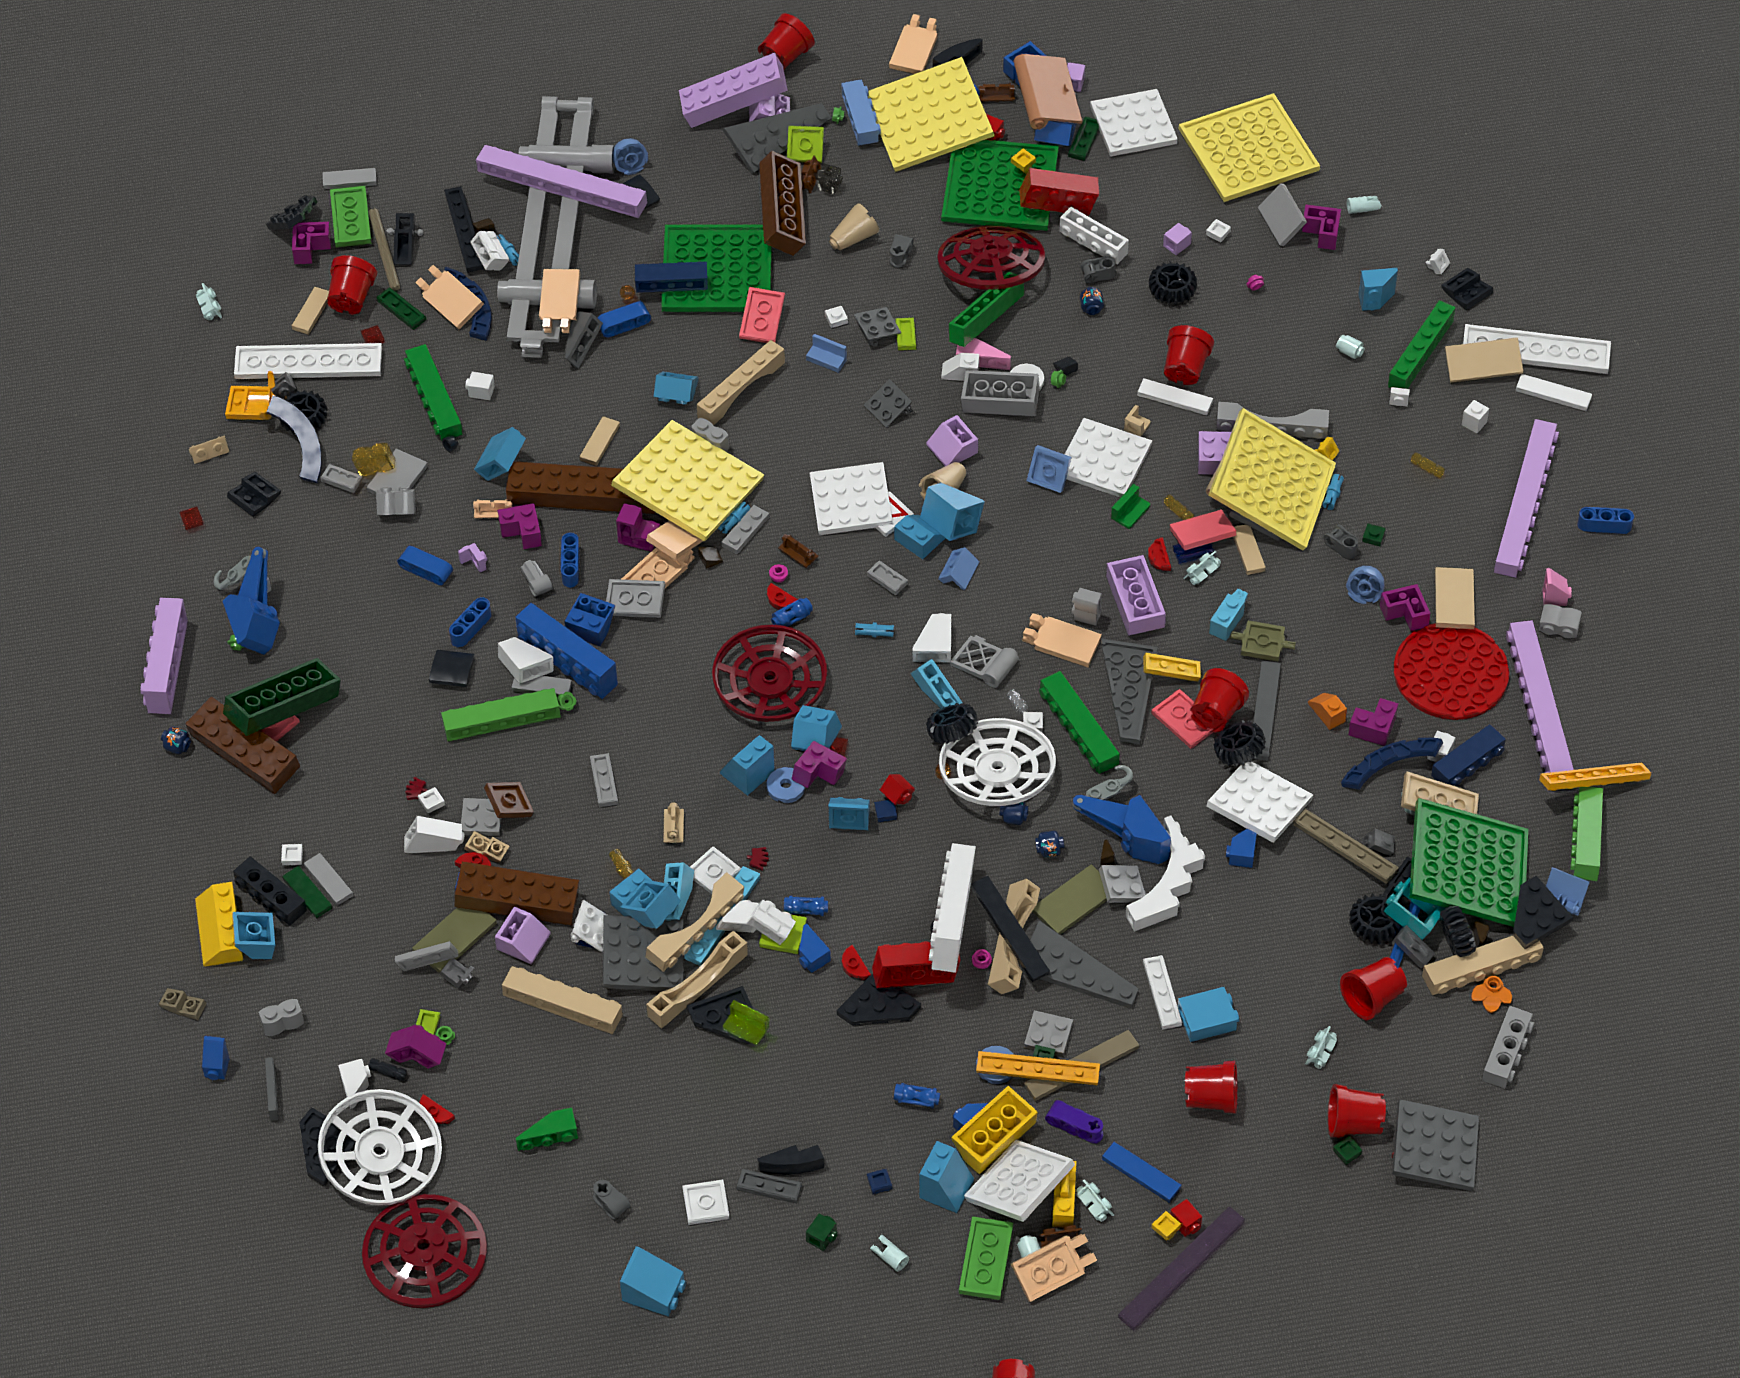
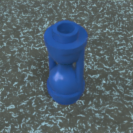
M800 598L774 612L771 622L773 625L788 627L810 615L813 607L807 598Z
M789 896L784 898V912L790 915L811 914L824 916V912L828 913V901H824L822 896L821 898Z
M905 1083L896 1084L894 1100H897L898 1103L903 1102L927 1106L933 1109L934 1105L939 1104L940 1093H937V1088L931 1089Z

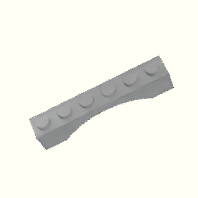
M1219 402L1216 430L1232 431L1239 411L1243 407L1238 403ZM1309 409L1304 413L1289 417H1267L1251 412L1290 436L1326 439L1329 410Z

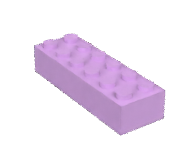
M776 53L683 88L679 90L683 115L690 127L693 128L788 91L783 65Z
M160 598L159 605L155 607L156 621L152 623V631L154 633L149 639L151 649L150 652H147L146 656L148 666L144 668L145 682L141 683V694H144L143 704L147 706L148 713L171 714L188 620L183 599Z

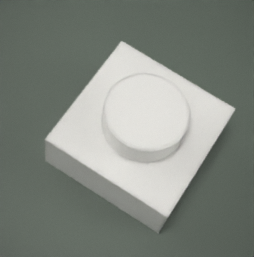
M1216 219L1206 230V235L1222 242L1231 232V227Z
M842 306L825 310V317L831 328L848 323V318Z
M1391 387L1389 404L1407 407L1410 389Z
M1023 712V722L1042 732L1043 712Z
M435 787L418 795V799L427 813L445 805L443 798Z
M302 844L282 845V865H302Z

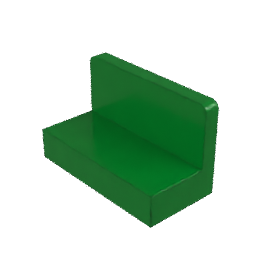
M1135 484L1114 504L1111 512V519L1128 529L1150 507L1148 501L1139 497L1140 487Z

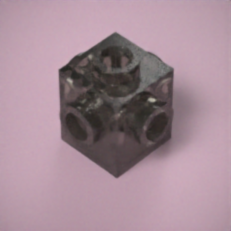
M824 163L822 169H819L816 175L818 190L835 195L843 181L841 168Z

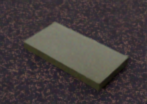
M1091 864L1038 902L1032 912L1046 926L1061 935L1107 901L1099 871Z
M456 908L413 946L412 951L450 941L458 950V957L454 958L457 960L493 928L497 921L487 912ZM449 960L430 964V966L440 973Z

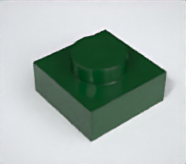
M1368 523L1362 542L1381 546L1386 528Z
M1035 1045L1033 1057L1054 1059L1055 1049Z
M1350 1136L1333 1146V1151L1346 1165L1362 1154V1149Z

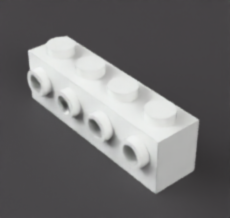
M1070 207L1060 217V232L1063 235L1074 239L1079 244L1088 247L1103 257H1113L1115 264H1118L1128 254L1129 240L1078 210Z

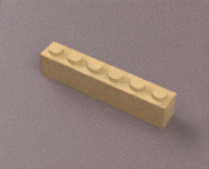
M1510 936L1478 947L1469 956L1459 957L1454 955L1425 965L1422 977L1432 995L1443 994L1450 989L1464 987L1467 983L1478 982L1491 975H1499L1508 969H1517L1523 964L1537 962L1542 957L1543 946L1538 941L1524 949L1514 936Z
M512 966L502 984L503 996L610 1034L614 1033L623 1016L622 1005L617 1001L606 1000L597 994L584 992L578 987H570L560 981L547 979L541 974L530 973L524 968Z

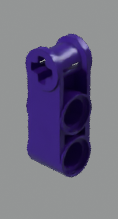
M1054 1101L1045 1116V1120L1051 1126L1060 1128L1090 1143H1098L1103 1139V1122L1099 1118L1069 1106L1063 1101Z

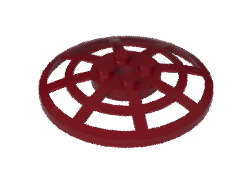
M981 226L961 231L948 238L939 248L937 260L941 272L953 282L970 288L994 290L1014 287L1034 278L1045 264V251L1042 244L1034 236L1022 230L1004 226ZM990 233H1000L1004 235L999 237L990 235ZM979 234H982V236H983V237L978 238V239H976V240H974V239H969L970 237H973V236H976V235H979ZM1013 237L1020 243H1011L1008 239ZM1023 238L1028 239L1035 245L1027 244ZM952 242H957L954 246V253L943 257L944 249ZM962 243L971 244L969 249L959 251ZM1013 249H1023L1022 255L1019 257L1013 254ZM1029 249L1040 251L1039 259L1034 266L1026 261ZM970 254L971 263L964 260L961 256ZM955 258L966 269L960 275L950 269L945 262ZM1010 259L1014 261V262H1012V263H1010V264H1007V265H1003V266L1000 265V264H1003V263L1009 261ZM978 264H982V265H989V266H993V267H983V266H977V265H978ZM1019 265L1028 270L1020 275L1004 279L1002 271L1013 269ZM973 270L987 273L995 272L996 280H979L969 278L968 276Z
M760 625L737 633L723 644L717 652L713 663V685L720 700L736 714L755 721H782L795 717L801 708L795 703L804 696L808 688L819 689L816 695L804 706L811 707L819 699L826 685L827 665L824 654L819 646L804 633L782 625ZM763 634H778L775 645H761L752 648L747 640L750 637ZM785 636L802 642L810 651L801 657L794 650L783 646ZM741 643L745 652L737 658L732 667L723 664L722 660L735 645ZM774 651L772 657L759 659L756 653ZM781 653L791 656L796 661L788 665V663L780 659ZM815 656L821 668V681H810V671L807 662ZM747 658H750L753 662L748 672L738 669ZM801 667L804 673V681L793 680V671ZM719 670L730 674L732 693L722 694L718 680ZM769 675L775 677L773 680L765 679ZM736 676L747 679L748 687L738 690ZM791 687L802 688L793 699L786 695ZM754 693L761 698L759 704H755L744 696ZM778 697L784 703L776 706H766L768 699ZM738 698L745 705L756 709L755 714L747 713L736 708L728 701ZM787 707L792 711L778 716H762L764 711H777Z
M435 1194L416 1195L403 1202L388 1206L371 1223L366 1232L362 1247L363 1266L367 1278L373 1287L390 1301L413 1308L440 1306L463 1295L479 1278L487 1256L485 1232L476 1215L462 1203L449 1197ZM437 1200L447 1202L449 1205L444 1210L418 1208L416 1201ZM404 1204H409L410 1210L399 1215L390 1224L380 1221L392 1210ZM457 1208H460L472 1219L477 1231L465 1232L460 1222L451 1214ZM431 1213L439 1216L434 1223L422 1222L420 1214ZM412 1216L414 1225L406 1230L395 1227L402 1220ZM446 1220H449L459 1233L446 1235L441 1226ZM374 1228L384 1231L380 1243V1254L368 1258V1245ZM392 1234L399 1237L398 1247L386 1251L389 1235ZM480 1239V1253L473 1269L463 1262L467 1253V1240ZM461 1241V1249L457 1258L448 1253L450 1242ZM421 1243L429 1244V1247L425 1250L418 1248ZM400 1255L405 1263L401 1272H398L389 1261L390 1258ZM443 1261L452 1265L442 1274L435 1275L434 1268ZM383 1262L387 1271L396 1278L391 1290L377 1279L371 1266ZM412 1269L426 1270L427 1278L416 1279L408 1277ZM458 1269L468 1275L466 1280L458 1287L440 1295L439 1282L452 1276ZM404 1283L414 1286L429 1285L432 1297L411 1298L398 1293Z

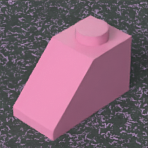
M1546 568L1542 589L1543 603L1567 606L1568 598H1571V587H1568L1567 579L1550 568Z

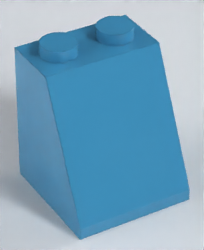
M938 483L927 488L920 518L951 541L977 532L985 501L944 483Z
M760 735L757 736L725 765L720 774L748 796L775 771L773 745Z
M936 1141L919 1174V1198L955 1213L960 1209L965 1199L964 1195L969 1191L974 1181V1177L956 1148Z
M637 1246L620 1280L622 1301L668 1317L671 1310L676 1309L678 1304L677 1297L680 1292L684 1291L686 1286L683 1271Z

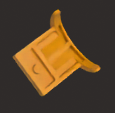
M268 371L267 374L268 387L231 386L225 412L226 419H271L272 416L267 414L266 411L272 396H276L271 391L276 386L272 371Z

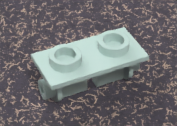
M202 283L203 290L197 291L196 298L201 306L204 318L212 320L216 315L222 318L220 313L221 307L215 300L216 294L214 290Z
M1216 551L1210 555L1207 552L1199 559L1201 563L1191 565L1186 570L1188 574L1184 579L1189 576L1190 582L1193 585L1199 584L1208 576L1204 570L1210 575L1215 569L1219 568L1221 561L1213 556Z
M1330 1026L1316 1034L1314 1038L1316 1043L1307 1052L1308 1059L1305 1063L1306 1065L1313 1062L1314 1066L1318 1069L1326 1065L1330 1054L1324 1051V1049L1331 1052L1337 1042V1035L1334 1032L1329 1033Z
M1083 1180L1086 1186L1077 1188V1196L1085 1206H1088L1091 1202L1094 1203L1088 1209L1095 1219L1102 1222L1107 1218L1106 1214L1110 1213L1114 1216L1110 1210L1112 1205L1105 1197L1102 1199L1098 1195L1101 1192L1093 1182L1089 1184L1086 1180Z

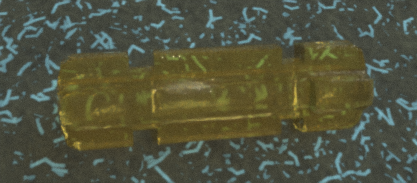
M1417 452L1411 457L1412 463L1419 464V467L1434 473L1433 475L1438 478L1443 476L1445 468L1440 465L1436 466V463L1426 457L1422 458V455Z
M1167 495L1164 498V504L1171 507L1170 509L1179 517H1183V520L1194 518V514L1191 511H1187L1188 509L1178 500H1175L1172 495Z

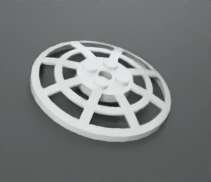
M1006 718L978 721L977 728L971 733L976 743L966 748L961 755L951 751V748L959 740L949 742L948 744L944 743L939 756L940 773L950 790L967 801L987 806L1013 805L1034 797L1049 784L1056 767L1054 748L1042 732L1027 723ZM991 728L1010 729L1007 738L983 740L979 732L980 730ZM1020 731L1033 737L1041 746L1031 751L1026 745L1015 741L1017 732ZM1004 744L1003 749L989 750L987 745ZM1012 746L1023 751L1026 755L1018 758L1016 754L1011 752ZM980 749L981 754L975 761L967 758L972 752ZM1046 751L1050 761L1049 773H1038L1036 757ZM947 757L957 761L959 778L948 779L945 770ZM1031 761L1032 773L1021 772V765ZM963 765L973 767L975 774L965 777ZM1018 778L1028 779L1024 785L1017 789L1012 784ZM1034 780H1044L1040 786L1024 795L1020 793L1027 789ZM980 781L982 784L986 786L982 791L975 788L970 783ZM963 784L970 791L979 794L980 796H971L959 790L954 785ZM994 787H1005L1008 790L1005 793H991ZM1009 796H1013V797H1014V798H1012V799H1004V800H989V799H987L988 797H992V798H1002V797H1009Z
M383 1089L358 1092L338 1103L324 1120L318 1140L319 1161L322 1170L332 1185L342 1194L355 1201L378 1206L400 1203L421 1192L431 1182L437 1172L442 1151L438 1126L425 1107L405 1094ZM374 1099L394 1100L403 1103L407 1107L401 1116L388 1111H376ZM366 1100L368 1112L354 1117L347 1124L338 1117V1114L350 1105ZM414 1111L427 1123L433 1137L420 1140L416 1129L408 1122ZM377 1118H387L396 1121L392 1129L378 1126ZM369 1119L370 1128L361 1134L352 1129L359 1122ZM333 1123L341 1130L337 1140L336 1153H324L325 1136L329 1126ZM403 1127L411 1134L414 1142L403 1144L402 1139L398 1135ZM346 1135L356 1141L355 1149L352 1152H342ZM434 1145L435 1155L431 1171L428 1175L417 1171L422 1160V1148ZM382 1147L385 1152L378 1155L374 1152V1148ZM416 1150V1157L412 1167L402 1162L404 1152ZM345 1160H356L361 1167L355 1176L347 1168ZM326 1161H338L342 1172L351 1180L344 1188L333 1178ZM395 1169L406 1174L400 1180L389 1183L388 1173L393 1172ZM368 1173L379 1175L381 1185L369 1184L362 1180ZM412 1177L422 1182L419 1187L409 1194L393 1199L391 1189L405 1184ZM357 1186L369 1190L383 1191L385 1200L366 1199L351 1192Z

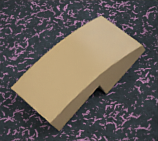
M475 831L464 847V850L468 852L481 853L489 860L499 863L509 849V845L492 837L490 840Z

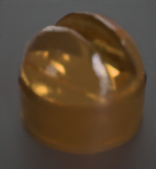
M624 285L620 289V295L623 299L631 300L635 297V289L630 285ZM625 291H626V292H632V293H631V295H626V294H625Z
M945 763L946 775L949 778L951 768L948 763ZM938 764L935 769V774L939 779H943Z

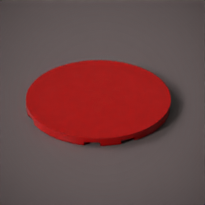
M1436 623L1424 626L1423 629L1417 632L1414 631L1401 643L1394 660V678L1403 697L1418 710L1442 719L1459 720L1481 715L1500 701L1507 688L1509 668L1505 653L1495 643V640L1485 632L1475 627L1474 629L1436 627Z

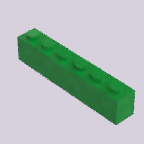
M1008 272L1003 277L1004 279L1017 276V274ZM1024 283L1010 288L987 290L949 323V342L963 347L969 344L1024 296Z
M1440 300L1438 301L1389 373V388H1409L1453 323L1456 307Z
M426 344L405 350L406 358L403 359L405 367L410 369V378L412 382L417 384L415 385L416 392L422 396L423 408L428 409L427 416L429 421L434 423L433 430L435 435H439L441 441L447 436L457 437L463 435L461 422Z
M1059 671L1042 679L1039 689L1041 697L1047 700L1051 711L1057 714L1060 724L1067 728L1070 738L1077 742L1080 752L1087 756L1090 766L1093 769L1095 768L1100 774L1119 765L1120 753L1062 672Z

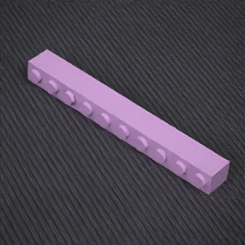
M485 145L476 159L478 172L639 218L647 204L646 191L496 147Z
M1537 419L1534 421L1497 555L1494 573L1516 578L1518 571H1522L1524 560H1521L1522 556L1526 557L1528 549L1525 543L1530 542L1532 534L1529 528H1533L1536 517L1533 514L1538 513L1540 503L1537 502V499L1542 498L1544 489L1541 488V484L1545 485L1547 474L1544 473L1545 470L1549 471L1551 460H1549V456L1553 457L1555 446L1552 444L1553 442L1557 443L1559 432H1556L1557 424Z
M1533 620L1510 623L1509 631H1506L1507 642L1511 643L1510 653L1511 657L1515 658V672L1519 673L1520 676L1519 687L1524 691L1523 702L1528 706L1527 716L1528 720L1532 721V735L1536 736L1537 739L1536 750L1537 752L1540 751L1541 754L1540 765L1544 767V773L1574 770Z

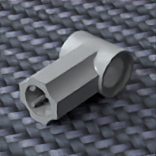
M528 560L524 562L523 566H521V571L527 579L534 597L553 589L549 577L542 573L536 561Z

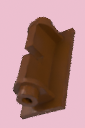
M1011 83L999 84V87H995V84H983V86H979L980 101H1015V88Z
M813 155L812 160H807L804 163L801 171L802 190L807 189L809 193H812L822 168L815 155Z
M790 534L783 535V543L778 547L779 550L805 568L819 557L812 549H808Z
M1076 1225L1065 1226L1063 1231L1057 1232L1055 1228L1045 1229L1043 1234L1039 1235V1238L1044 1237V1241H1040L1041 1248L1064 1236H1069L1072 1239L1078 1236V1232L1082 1228L1076 1229Z

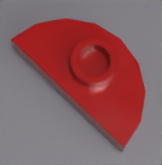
M1163 537L1156 539L1148 548V559L1155 568L1171 571Z
M772 583L767 588L769 604L778 610L798 600Z
M477 852L465 853L455 861V866L460 868L462 861L491 866L489 859Z
M854 946L848 947L842 955L844 972L849 977L853 976L866 980L871 975Z
M422 1095L419 1103L431 1114L436 1124H449L455 1119L454 1114L426 1095Z

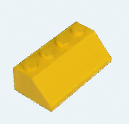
M226 882L211 885L195 898L203 966L243 961V953L235 947L232 913L237 912L233 883Z
M1007 1086L957 1131L951 1139L964 1161L978 1174H981L1015 1140H1018L1036 1123L1038 1112L1012 1088Z

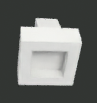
M1437 249L1430 256V260L1425 262L1429 269L1434 270L1435 274H1442L1450 264L1444 249Z

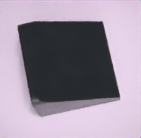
M1066 357L1053 363L1056 370H1062L1065 375L1078 371V363L1071 357Z

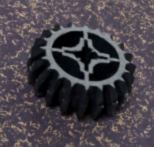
M1170 261L1168 264L1163 262L1161 266L1157 265L1149 277L1151 295H1155V299H1160L1161 303L1166 301L1168 305L1170 303L1177 305L1178 302L1183 304L1185 300L1189 301L1197 289V276H1195V272L1191 271L1190 266L1185 267L1184 263L1179 265L1178 261L1175 264H1172Z
M297 390L295 394L290 392V396H284L285 401L297 407L307 417L314 430H316L315 428L321 429V424H325L327 405L323 397L320 398L318 393L314 394L313 391L307 393L306 390L299 392ZM280 420L282 427H285L286 431L291 430L292 434H294L291 427Z
M949 704V706H943L942 709H937L936 713L931 714V717L927 719L926 728L931 740L940 744L944 742L948 744L952 741L961 740L963 737H968V734L973 733V730L977 728L978 718L970 704Z
M1244 720L1240 723L1235 721L1233 725L1228 724L1227 728L1217 733L1213 746L1217 758L1223 764H1228V766L1234 764L1236 767L1242 764L1244 766L1246 762L1251 763L1252 759H1258L1257 755L1262 754L1266 738L1263 730L1256 723L1251 721L1245 723Z
M1372 893L1370 897L1364 895L1363 900L1358 898L1357 902L1352 905L1349 923L1352 925V932H1356L1357 937L1363 936V942L1369 939L1371 944L1377 941L1380 945L1382 940L1387 943L1389 938L1394 939L1396 934L1400 932L1401 925L1394 919L1388 918L1390 916L1384 913L1388 905L1385 902L1389 896L1382 898L1380 893L1378 897H1375Z
M1450 906L1440 912V922L1453 954L1459 957H1466L1476 951V944L1462 910L1458 906Z

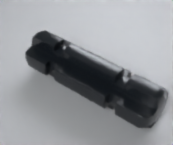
M371 1058L368 1064L370 1070H379L381 1074L393 1078L396 1076V1079L401 1081L405 1080L407 1076L406 1069L397 1068V1066L390 1063L379 1062L380 1060Z

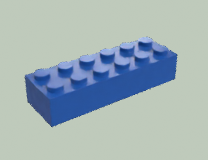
M530 603L516 616L518 639L552 655L553 665L557 666L563 674L571 676L577 684L585 686L591 694L603 699L618 685L616 663L537 606Z

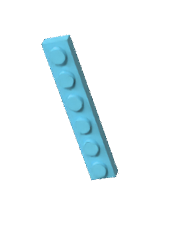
M744 866L735 877L744 886L742 901L747 899L760 879V873ZM722 916L717 920V924L723 918ZM717 924L713 929H708L699 942H694L691 945L690 950L684 955V959L701 966L725 931L716 930Z

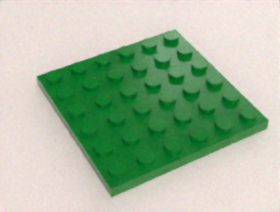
M982 140L952 151L941 221L1048 231L1050 211L1021 207L1019 190L1027 174L1013 165L1011 158L1020 150L1025 149L1036 157V163L1032 165V168L1056 172L1059 146Z
M665 225L663 263L707 262L708 290L662 292V312H744L749 287L771 290L772 247L764 244L763 225Z
M1418 798L1415 803L1409 898L1444 908L1458 906L1462 913L1514 927L1520 885L1526 882L1528 829Z

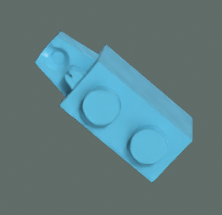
M1237 589L1232 595L1228 594L1210 620L1209 634L1224 641L1228 639L1244 615L1245 602L1248 597L1247 592Z

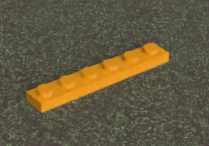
M1643 763L1541 773L1539 781L1548 790L1556 791L1557 789H1573L1575 787H1590L1630 781L1639 782L1650 779L1651 772Z
M978 1051L976 1073L1098 1085L1100 1064Z

